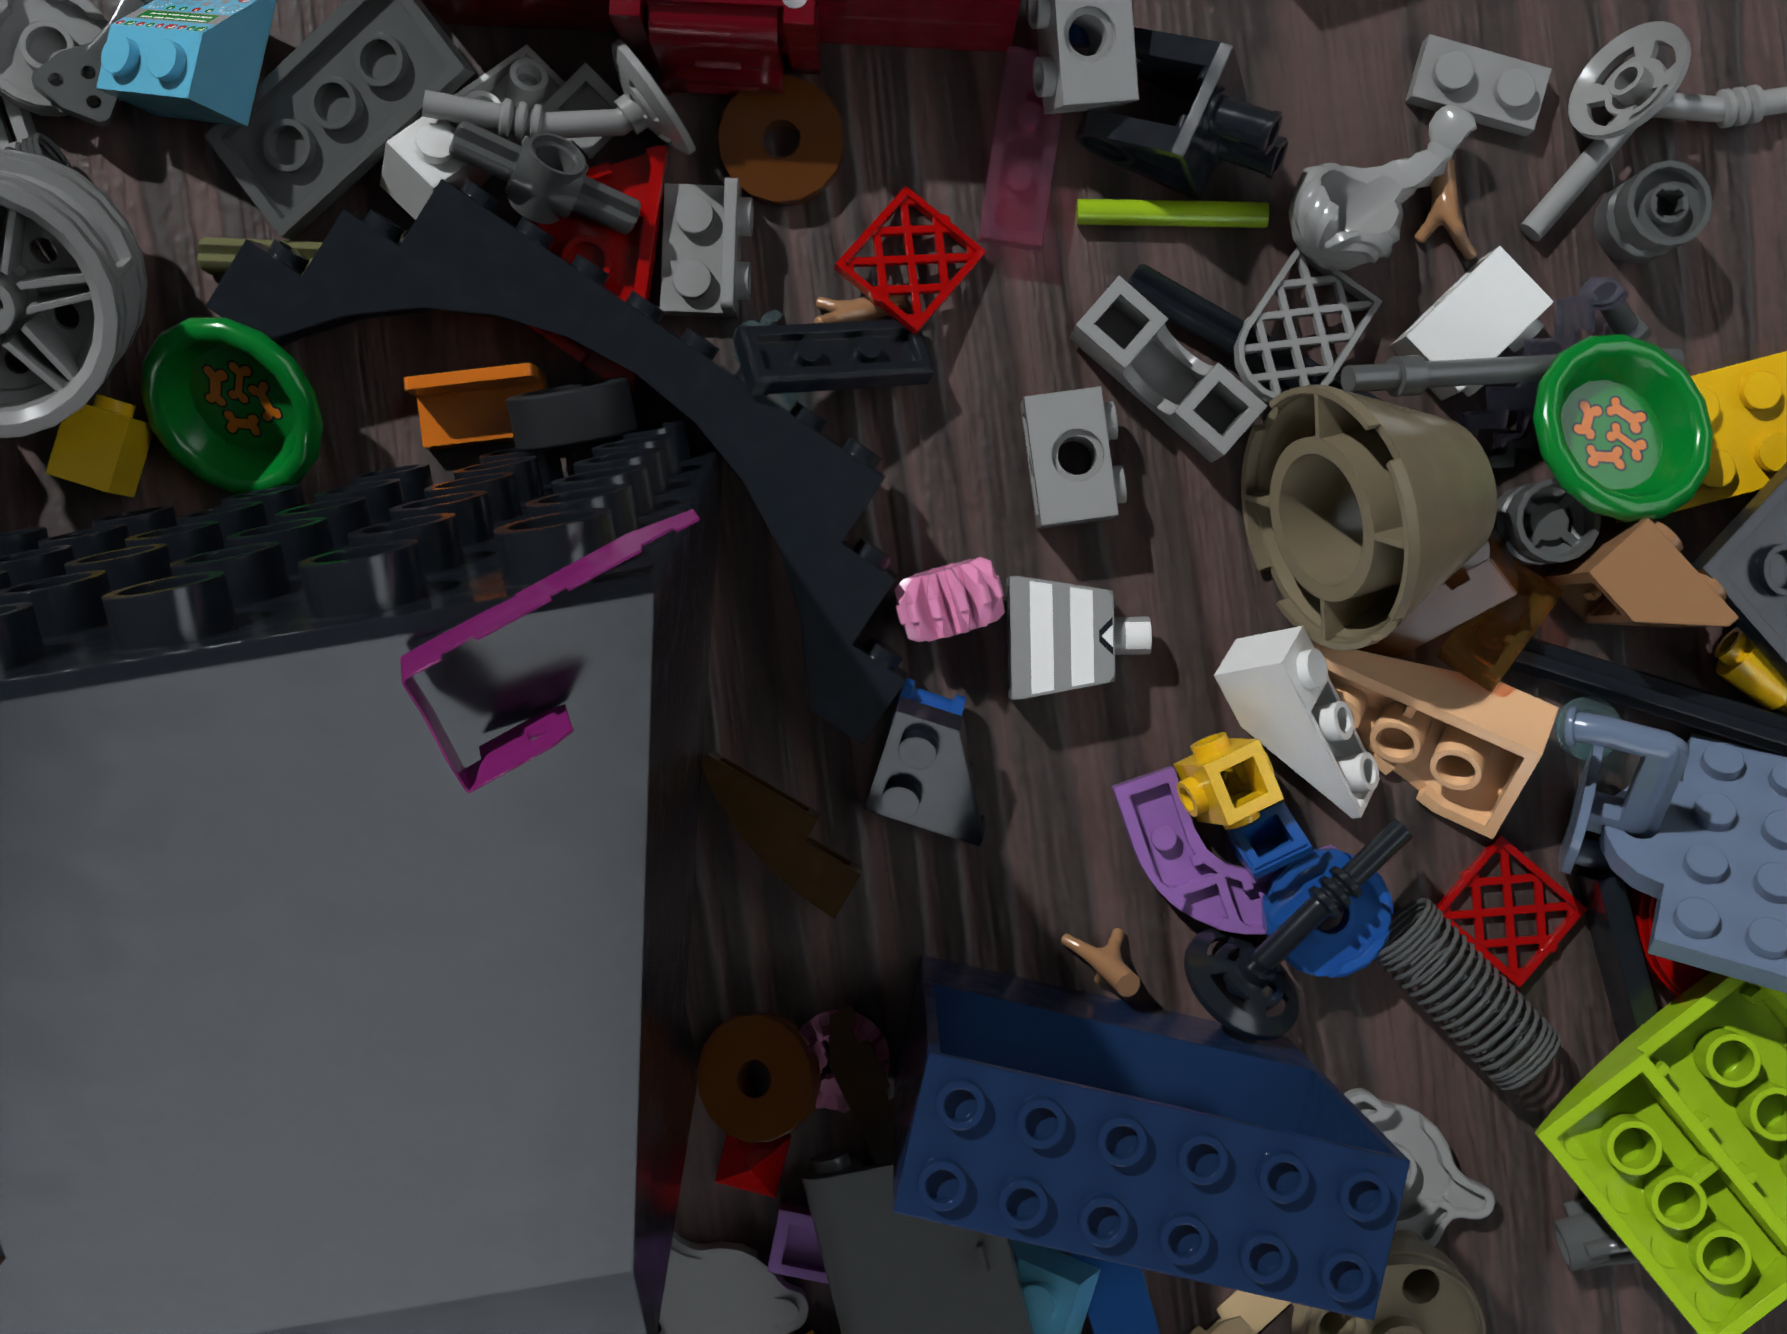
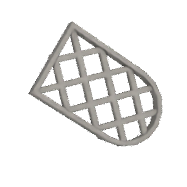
M1297 246L1252 314L1245 319L1243 327L1239 332L1234 345V362L1242 383L1259 399L1267 403L1281 394L1279 380L1298 378L1299 385L1305 386L1310 385L1308 377L1326 375L1320 385H1330L1379 308L1382 300L1341 271L1328 270L1319 266L1313 259L1303 254ZM1296 261L1301 278L1283 280ZM1308 265L1324 276L1311 277ZM1332 284L1337 304L1319 306L1313 286ZM1304 288L1309 307L1290 309L1285 290ZM1344 290L1360 301L1347 303ZM1275 292L1280 311L1261 313ZM1367 310L1356 329H1354L1350 312ZM1340 313L1345 333L1326 335L1321 315ZM1311 316L1316 336L1297 338L1292 319ZM1282 320L1288 340L1268 342L1263 322ZM1254 324L1258 343L1244 345L1249 330ZM1347 342L1334 362L1329 344ZM1319 345L1324 366L1305 368L1300 348ZM1290 349L1295 369L1276 371L1271 351ZM1261 352L1266 373L1252 374L1245 361V354ZM1269 382L1270 390L1264 388L1260 383Z

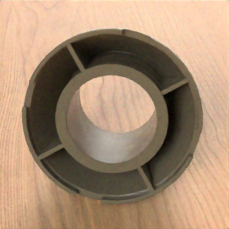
M1305 385L1286 390L1269 402L1270 407L1273 409L1270 411L1264 424L1252 427L1245 448L1241 476V499L1248 543L1258 572L1270 571L1284 597V600L1278 601L1276 605L1294 627L1303 625L1309 638L1324 647L1342 651L1356 650L1386 638L1484 546L1493 530L1497 513V490L1494 474L1487 455L1477 439L1465 427L1453 420L1328 385Z

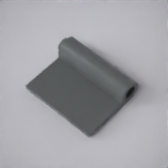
M845 1148L829 1150L811 1159L812 1168L802 1174V1181L841 1334H1034L1010 1239L893 1213V1161L865 1166L864 1158L850 1156L848 1149Z

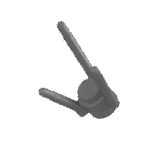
M1586 1196L1562 1203L1566 1217L1554 1220L1552 1227L1560 1254L1570 1272L1580 1269L1586 1271L1607 1265L1639 1263L1621 1239L1617 1238L1616 1233L1601 1215L1595 1217L1594 1213L1591 1212L1595 1207Z

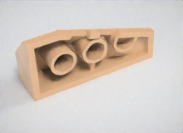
M1311 640L1314 648L1323 654L1327 664L1328 676L1340 700L1349 706L1353 716L1354 727L1365 749L1373 754L1378 769L1385 775L1393 770L1419 791L1416 799L1432 812L1493 840L1543 755L1559 707L1498 680L1360 650H1334Z

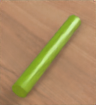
M1077 199L1076 225L1267 228L1269 221L1268 202Z

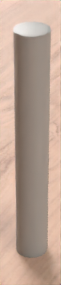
M1636 129L1611 139H1594L1520 224L1521 231L1531 240L1540 241Z

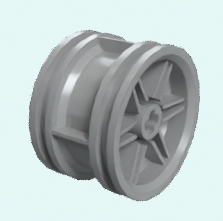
M11 149L0 150V299L3 303L0 307V438L23 437L54 427L83 408L134 342L145 315L148 290L143 252L128 220L107 194L79 172L45 156ZM42 237L51 241L57 249V258L49 261L41 251L32 245L35 238ZM69 304L74 306L79 314L78 325L76 327L62 325L56 318L55 308ZM8 351L30 369L26 371L14 369L8 361Z

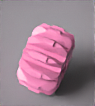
M982 557L950 563L914 574L913 576L903 578L894 589L897 600L895 607L900 624L904 625L908 639L916 642H930L985 627L989 623L998 621L1005 613L1002 598L1004 592L1000 577L996 575L991 560Z

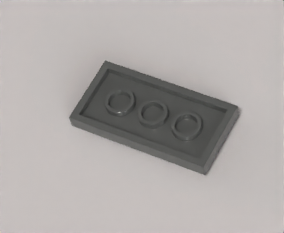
M346 0L257 85L248 127L217 123L204 137L279 237L294 240L384 157L386 141L422 117L425 90L453 94L475 74V71L421 0Z

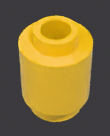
M1738 627L1734 628L1721 640L1715 650V657L1718 658L1716 673L1768 711L1777 709L1782 714L1787 715V682Z

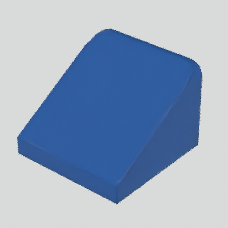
M1283 801L1259 812L1260 817L1255 821L1236 829L1226 830L1232 851L1255 880L1314 852L1311 843Z

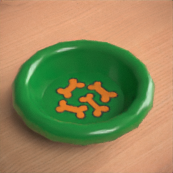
M191 317L162 331L158 335L142 361L140 396L150 428L171 458L200 481L235 495L300 483L319 457L324 425L315 390L296 360L265 333L228 318Z
M1624 334L1589 336L1558 353L1539 381L1533 422L1540 454L1560 487L1591 512L1623 522H1634L1645 518H1650V520L1662 519L1693 499L1710 469L1714 433L1704 396L1686 368L1660 347Z

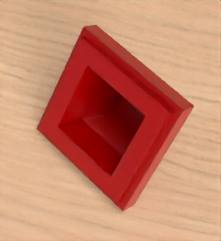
M727 1134L714 1183L776 1198L791 1135L786 1134L772 1142L748 1143Z

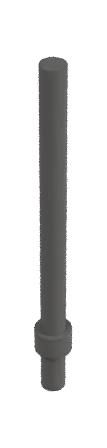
M1661 348L1684 367L1685 356L1680 348ZM1557 354L1426 361L1420 355L1392 356L1383 364L1345 366L1341 372V386L1343 390L1349 392L1387 391L1390 396L1399 397L1421 395L1426 388L1537 382L1541 380Z

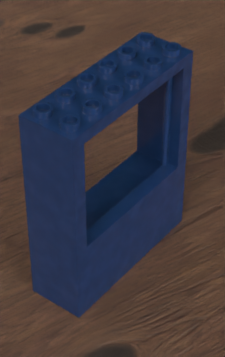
M921 955L894 1074L893 1213L1374 1321L1410 1160L1288 1037L1282 1036L1268 1041L1254 1040L1231 1031L1217 1021Z

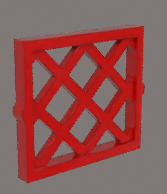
M905 186L835 263L834 270L869 297L870 302L874 306H880L916 335L982 260L987 251L955 226L949 216L939 213L909 187ZM908 207L916 208L932 221V225L911 226ZM900 209L902 226L883 227L892 215ZM948 234L966 249V253L945 254L943 235ZM934 235L936 254L915 255L912 236ZM903 236L905 255L884 256L881 237ZM872 239L874 256L856 257ZM966 263L949 282L947 264ZM937 264L940 283L918 284L916 265ZM907 265L909 285H887L885 266ZM876 266L878 286L869 284L854 271V267ZM939 293L922 313L920 294ZM889 295H911L913 314H906L889 300Z
M1496 834L1493 840L1490 841L1467 869H1463L1460 872V878L1436 905L1443 912V917L1450 919L1451 925L1459 928V933L1467 936V942L1473 943L1475 950L1483 953V958L1490 960L1492 966L1499 969V972L1519 988L1548 954L1557 950L1560 940L1587 910L1582 903L1499 834ZM1499 853L1501 876L1479 877V870L1493 854ZM1509 855L1530 873L1511 875ZM1533 882L1534 904L1513 906L1511 884ZM1502 884L1503 907L1482 908L1480 886ZM1543 884L1565 902L1544 903ZM1465 887H1471L1472 909L1451 911L1450 904ZM1566 910V918L1552 934H1546L1545 912ZM1535 913L1537 935L1515 937L1514 915ZM1504 915L1506 937L1484 939L1483 917ZM1473 918L1474 938L1456 924L1453 919ZM1537 944L1538 950L1524 967H1518L1516 946ZM1506 946L1508 967L1486 948Z

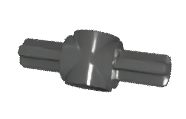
M462 121L457 126L449 146L450 155L455 159L506 181L504 193L507 194L510 205L523 217L536 223L553 224L560 221L561 218L567 220L571 211L621 234H628L633 230L641 210L639 200L587 177L589 165L586 164L585 157L580 149L569 140L551 133H538L531 138L526 137L522 146L468 121Z

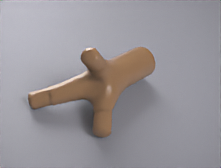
M1450 159L1446 164L1444 174L1434 177L1430 184L1431 208L1426 221L1414 235V238L1419 243H1425L1438 226L1442 225L1457 249L1460 250L1465 260L1468 261L1474 259L1477 252L1467 236L1462 221L1457 194L1455 161Z
M889 295V300L901 310L907 308L904 295ZM867 296L852 300H832L818 297L816 308L828 311L829 313L817 316L814 319V323L873 321L889 314L880 306H874Z
M1113 929L1107 945L1101 948L1094 947L1068 933L1062 936L1061 944L1081 956L1097 972L1094 977L1097 985H1104L1108 982L1123 997H1130L1138 991L1140 979L1123 962L1120 947L1124 938V931L1122 929Z

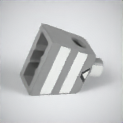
M1009 576L1006 578L1008 698L1012 700L1026 699L1115 681V655H1148L1151 653L1152 630L1150 617H1114V595L1112 590L1022 576Z

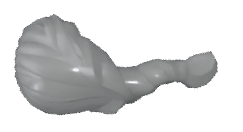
M1453 104L1440 108L1429 123L1430 142L1427 149L1416 152L1410 158L1396 159L1382 166L1369 168L1341 166L1337 163H1324L1304 168L1293 192L1288 210L1292 238L1300 251L1313 259L1319 266L1328 270H1349L1361 264L1376 263L1379 258H1389L1392 253L1393 244L1400 239V227L1404 216L1402 203L1411 197L1417 188L1430 186L1434 177L1444 174L1446 164L1452 158L1454 151L1471 132L1477 130L1475 117L1470 112Z

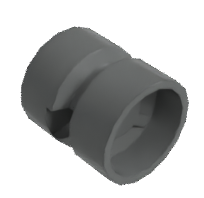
M1673 160L1654 163L1605 194L1596 208L1593 221L1596 240L1603 251L1618 262L1633 265L1650 262L1666 252L1687 243L1702 232L1710 220L1713 206L1710 186L1703 175L1687 163Z
M1554 477L1506 491L1497 499L1494 527L1504 539L1513 564L1539 566L1573 560L1588 551L1600 533L1601 514L1591 512L1560 487Z

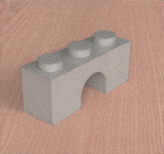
M1119 275L1075 325L1069 339L1212 463L1227 453L1267 405L1220 363L1214 366L1208 365L1187 351L1167 329L1166 321L1168 318Z

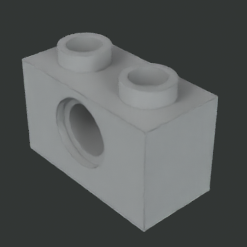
M1027 0L1028 21L1032 29H1037L1039 56L1035 58L1033 63V86L1037 97H1043L1044 114L1118 109L1139 100L1132 0ZM1071 24L1080 26L1087 33L1090 41L1087 56L1079 54L1071 46L1069 41Z
M1101 386L1024 396L1020 404L1036 528L1043 529L1109 520L1118 516L1117 504L1126 503L1127 489L1122 465L1112 466L1109 440L1118 439V421L1114 402H1103ZM1078 442L1088 449L1091 455V466L1087 473L1073 475L1061 467L1058 460V451L1062 444Z

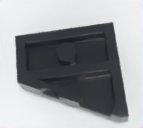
M901 697L864 810L981 846L986 822L984 815L979 813L975 795L977 780L973 763L968 759L966 753L968 738L963 716Z

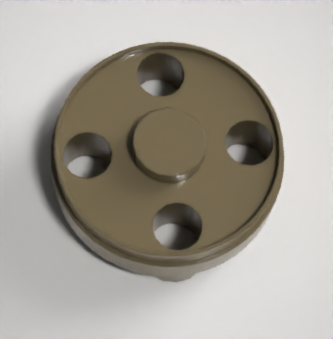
M1408 1230L1394 1231L1374 1321L1293 1303L1292 1334H1486L1485 1320L1478 1299L1457 1266L1440 1250L1425 1243L1420 1235Z

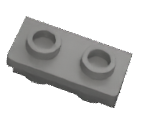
M725 178L724 186L665 183L660 308L666 312L664 315L738 318L739 300H750L751 262L741 261V236L752 237L754 206L753 197H743V191L738 178Z

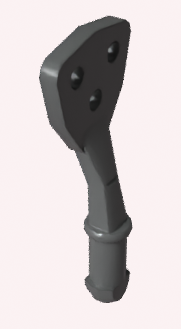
M120 0L110 22L92 42L60 51L33 72L31 79L34 89L67 115L98 127H106L111 124L119 99L96 89L101 68V53L107 42L110 25L153 0ZM85 72H92L95 74V77L86 79L82 75ZM60 79L63 81V84L53 86L50 84V81ZM97 101L101 103V106L91 108L88 106V103Z

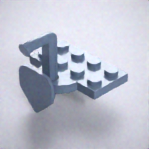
M1570 707L1565 719L1566 744L1569 747H1575L1577 743L1593 745L1582 771L1558 857L1560 872L1571 874L1574 864L1598 870H1612L1632 888L1657 898L1648 954L1787 993V757L1691 733L1686 743L1680 737L1668 731L1609 716L1579 712L1577 707ZM1604 747L1641 756L1630 785L1615 796L1595 791ZM1586 830L1599 833V841L1585 838Z

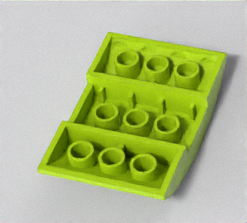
M1711 972L1671 1001L1611 1051L1563 1098L1534 1133L1697 1334H1741L1787 1299V993Z

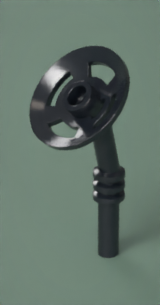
M1393 819L1342 868L1333 866L1329 870L1331 878L1322 876L1318 880L1320 888L1316 886L1310 887L1308 889L1310 898L1262 944L1245 934L1231 933L1217 928H1210L1198 933L1186 948L1184 969L1194 995L1206 1011L1226 1028L1250 1039L1268 1041L1280 1038L1286 1034L1297 1020L1299 1001L1295 986L1281 962L1329 916L1337 919L1341 915L1339 906L1347 909L1352 905L1349 897L1358 899L1362 895L1360 887L1413 838L1411 832L1400 821ZM1221 940L1229 942L1224 944L1216 952L1215 956L1207 955L1208 948L1212 943ZM1237 952L1240 956L1236 961L1227 959L1230 953ZM1223 977L1227 990L1235 998L1245 1001L1243 1010L1224 996L1212 978ZM1268 985L1273 989L1272 995L1263 997L1262 990ZM1281 999L1286 1002L1282 1014L1275 1017H1267L1266 1011L1274 1008Z

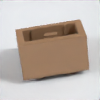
M1650 518L1600 526V533L1588 551L1579 558L1558 563L1543 576L1586 624L1671 628L1727 627L1739 618L1725 602L1727 592L1715 578L1712 579L1707 575L1698 573L1680 553L1683 550V544L1678 536L1663 523L1658 521L1652 522Z

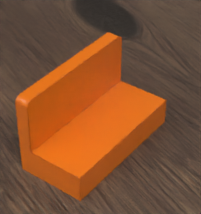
M533 363L403 378L405 391L417 397L422 445L427 450L514 441L506 399L515 395L548 388L546 373Z

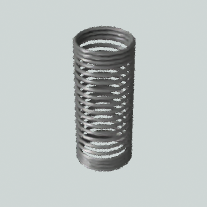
M1420 898L1413 900L1391 916V923L1388 929L1391 932L1385 948L1380 950L1379 955L1374 959L1377 961V964L1384 966V971L1392 972L1391 978L1395 981H1400L1399 986L1401 988L1408 989L1407 995L1415 997V1003L1423 1005L1424 1012L1431 1013V1019L1439 1022L1441 1029L1447 1030V1036L1455 1038L1456 1045L1463 1046L1464 1053L1471 1054L1470 1060L1479 1063L1478 1068L1486 1071V1076L1499 1089L1515 1090L1538 1077L1557 1056L1561 1046V1033L1557 1032L1556 1028L1552 1027V1024L1547 1022L1545 1017L1539 1015V1011L1531 1007V1003L1528 1000L1523 999L1522 993L1515 990V986L1507 982L1505 976L1499 974V969L1491 966L1490 960L1483 958L1482 952L1475 950L1473 943L1467 942V936L1459 933V928L1451 925V920L1443 917V912L1436 907V904L1431 903L1430 899ZM1414 924L1402 937L1392 943L1399 934ZM1444 932L1440 939L1432 943L1438 934ZM1452 940L1450 946L1441 950L1446 942ZM1460 948L1458 954L1449 958L1454 950ZM1468 956L1466 962L1458 965L1462 958ZM1477 964L1474 970L1466 973L1472 965ZM1407 966L1402 974L1397 975L1398 970ZM1443 971V973L1440 976H1438L1434 981H1432L1438 974H1440ZM1485 972L1482 978L1475 981L1480 973ZM1414 975L1409 983H1405L1407 978ZM1453 976H1455L1446 986H1444L1440 991H1438L1447 981H1449ZM1493 980L1490 986L1484 988L1488 981ZM1464 983L1457 992L1444 1001L1457 987ZM1421 984L1417 991H1412L1413 987ZM1501 988L1500 993L1493 995L1496 989ZM1473 990V992L1463 1002H1461L1458 1006L1451 1010L1457 1004L1458 1001H1460L1466 994ZM1429 992L1425 999H1420L1421 995ZM1509 996L1508 1001L1501 1003L1504 997ZM1483 997L1469 1012L1458 1019L1476 1000ZM1436 1001L1432 1008L1428 1007L1430 1003ZM1492 1004L1480 1018L1466 1027L1477 1014ZM1517 1004L1516 1009L1509 1011L1512 1005ZM1443 1010L1440 1016L1436 1015V1012ZM1500 1012V1014L1486 1028H1484L1477 1035L1473 1036L1486 1021H1488L1492 1016ZM1525 1012L1524 1017L1518 1019L1520 1013ZM1451 1018L1448 1024L1444 1023V1020ZM1508 1020L1497 1034L1480 1045L1496 1027ZM1458 1027V1029H1457V1031H1456L1455 1033L1452 1032V1029H1453V1028ZM1517 1027L1515 1032L1498 1048L1488 1053L1497 1041ZM1466 1035V1037L1464 1038V1040L1461 1041V1040H1460V1037H1463V1036ZM1535 1041L1530 1050L1520 1060L1506 1069L1524 1048ZM1473 1044L1472 1048L1469 1049L1468 1045ZM1481 1052L1479 1057L1475 1056L1476 1053ZM1489 1060L1487 1066L1483 1064V1062Z

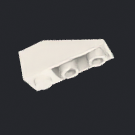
M525 45L454 95L502 104L505 98L513 100L515 107L518 106L520 101H525L528 103L529 109L532 110L535 104L543 106L565 82L528 45ZM422 116L386 141L380 186L415 220L441 179L462 189L467 179L481 187L492 176L450 155L449 146L460 123ZM483 128L489 132H492L500 136L499 131ZM510 133L507 140L519 144V141H515L514 134Z
M1304 626L1236 639L1214 674V677L1240 726L1255 739H1260L1262 745L1352 819L1361 818L1379 783L1378 765L1374 756L1366 751L1354 727L1352 712L1349 706L1340 700L1328 676L1325 658L1318 649L1314 648Z

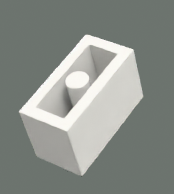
M1498 246L1479 259L1389 347L1398 356L1420 355L1426 361L1494 358L1507 347L1515 353L1544 327L1537 318L1554 301L1501 246ZM1484 385L1436 387L1430 389L1442 401L1461 391L1467 397H1470Z

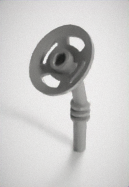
M1654 21L1638 25L1623 32L1606 44L1589 61L1572 89L1568 104V115L1571 124L1579 133L1595 140H1605L1621 136L1641 126L1650 118L1715 122L1720 128H1728L1732 125L1736 127L1746 123L1749 125L1759 123L1763 116L1787 113V87L1763 90L1761 86L1755 84L1749 85L1746 88L1741 86L1735 87L1732 90L1729 88L1721 89L1715 96L1677 93L1676 91L1681 85L1689 67L1691 58L1690 41L1686 34L1675 24L1666 21ZM1659 45L1669 46L1675 51L1676 62L1668 70L1656 59ZM1635 53L1634 57L1630 58L1622 65H1620L1610 75L1605 84L1601 85L1602 81L1616 65H1618L1622 60H1624L1629 55ZM1605 106L1607 111L1615 118L1607 126L1598 125L1592 118V108Z
M619 38L611 43L613 62L624 93L614 101L616 109L544 112L541 104H535L531 110L527 102L520 101L518 106L515 107L513 100L505 98L503 103L499 104L431 90H425L423 117L454 123L468 121L481 128L497 130L500 137L505 139L509 137L510 133H513L515 141L522 142L525 136L531 138L538 133H551L563 138L625 136L632 130L638 135L646 128H649L674 149L687 155L696 151L689 133L659 86L635 54Z

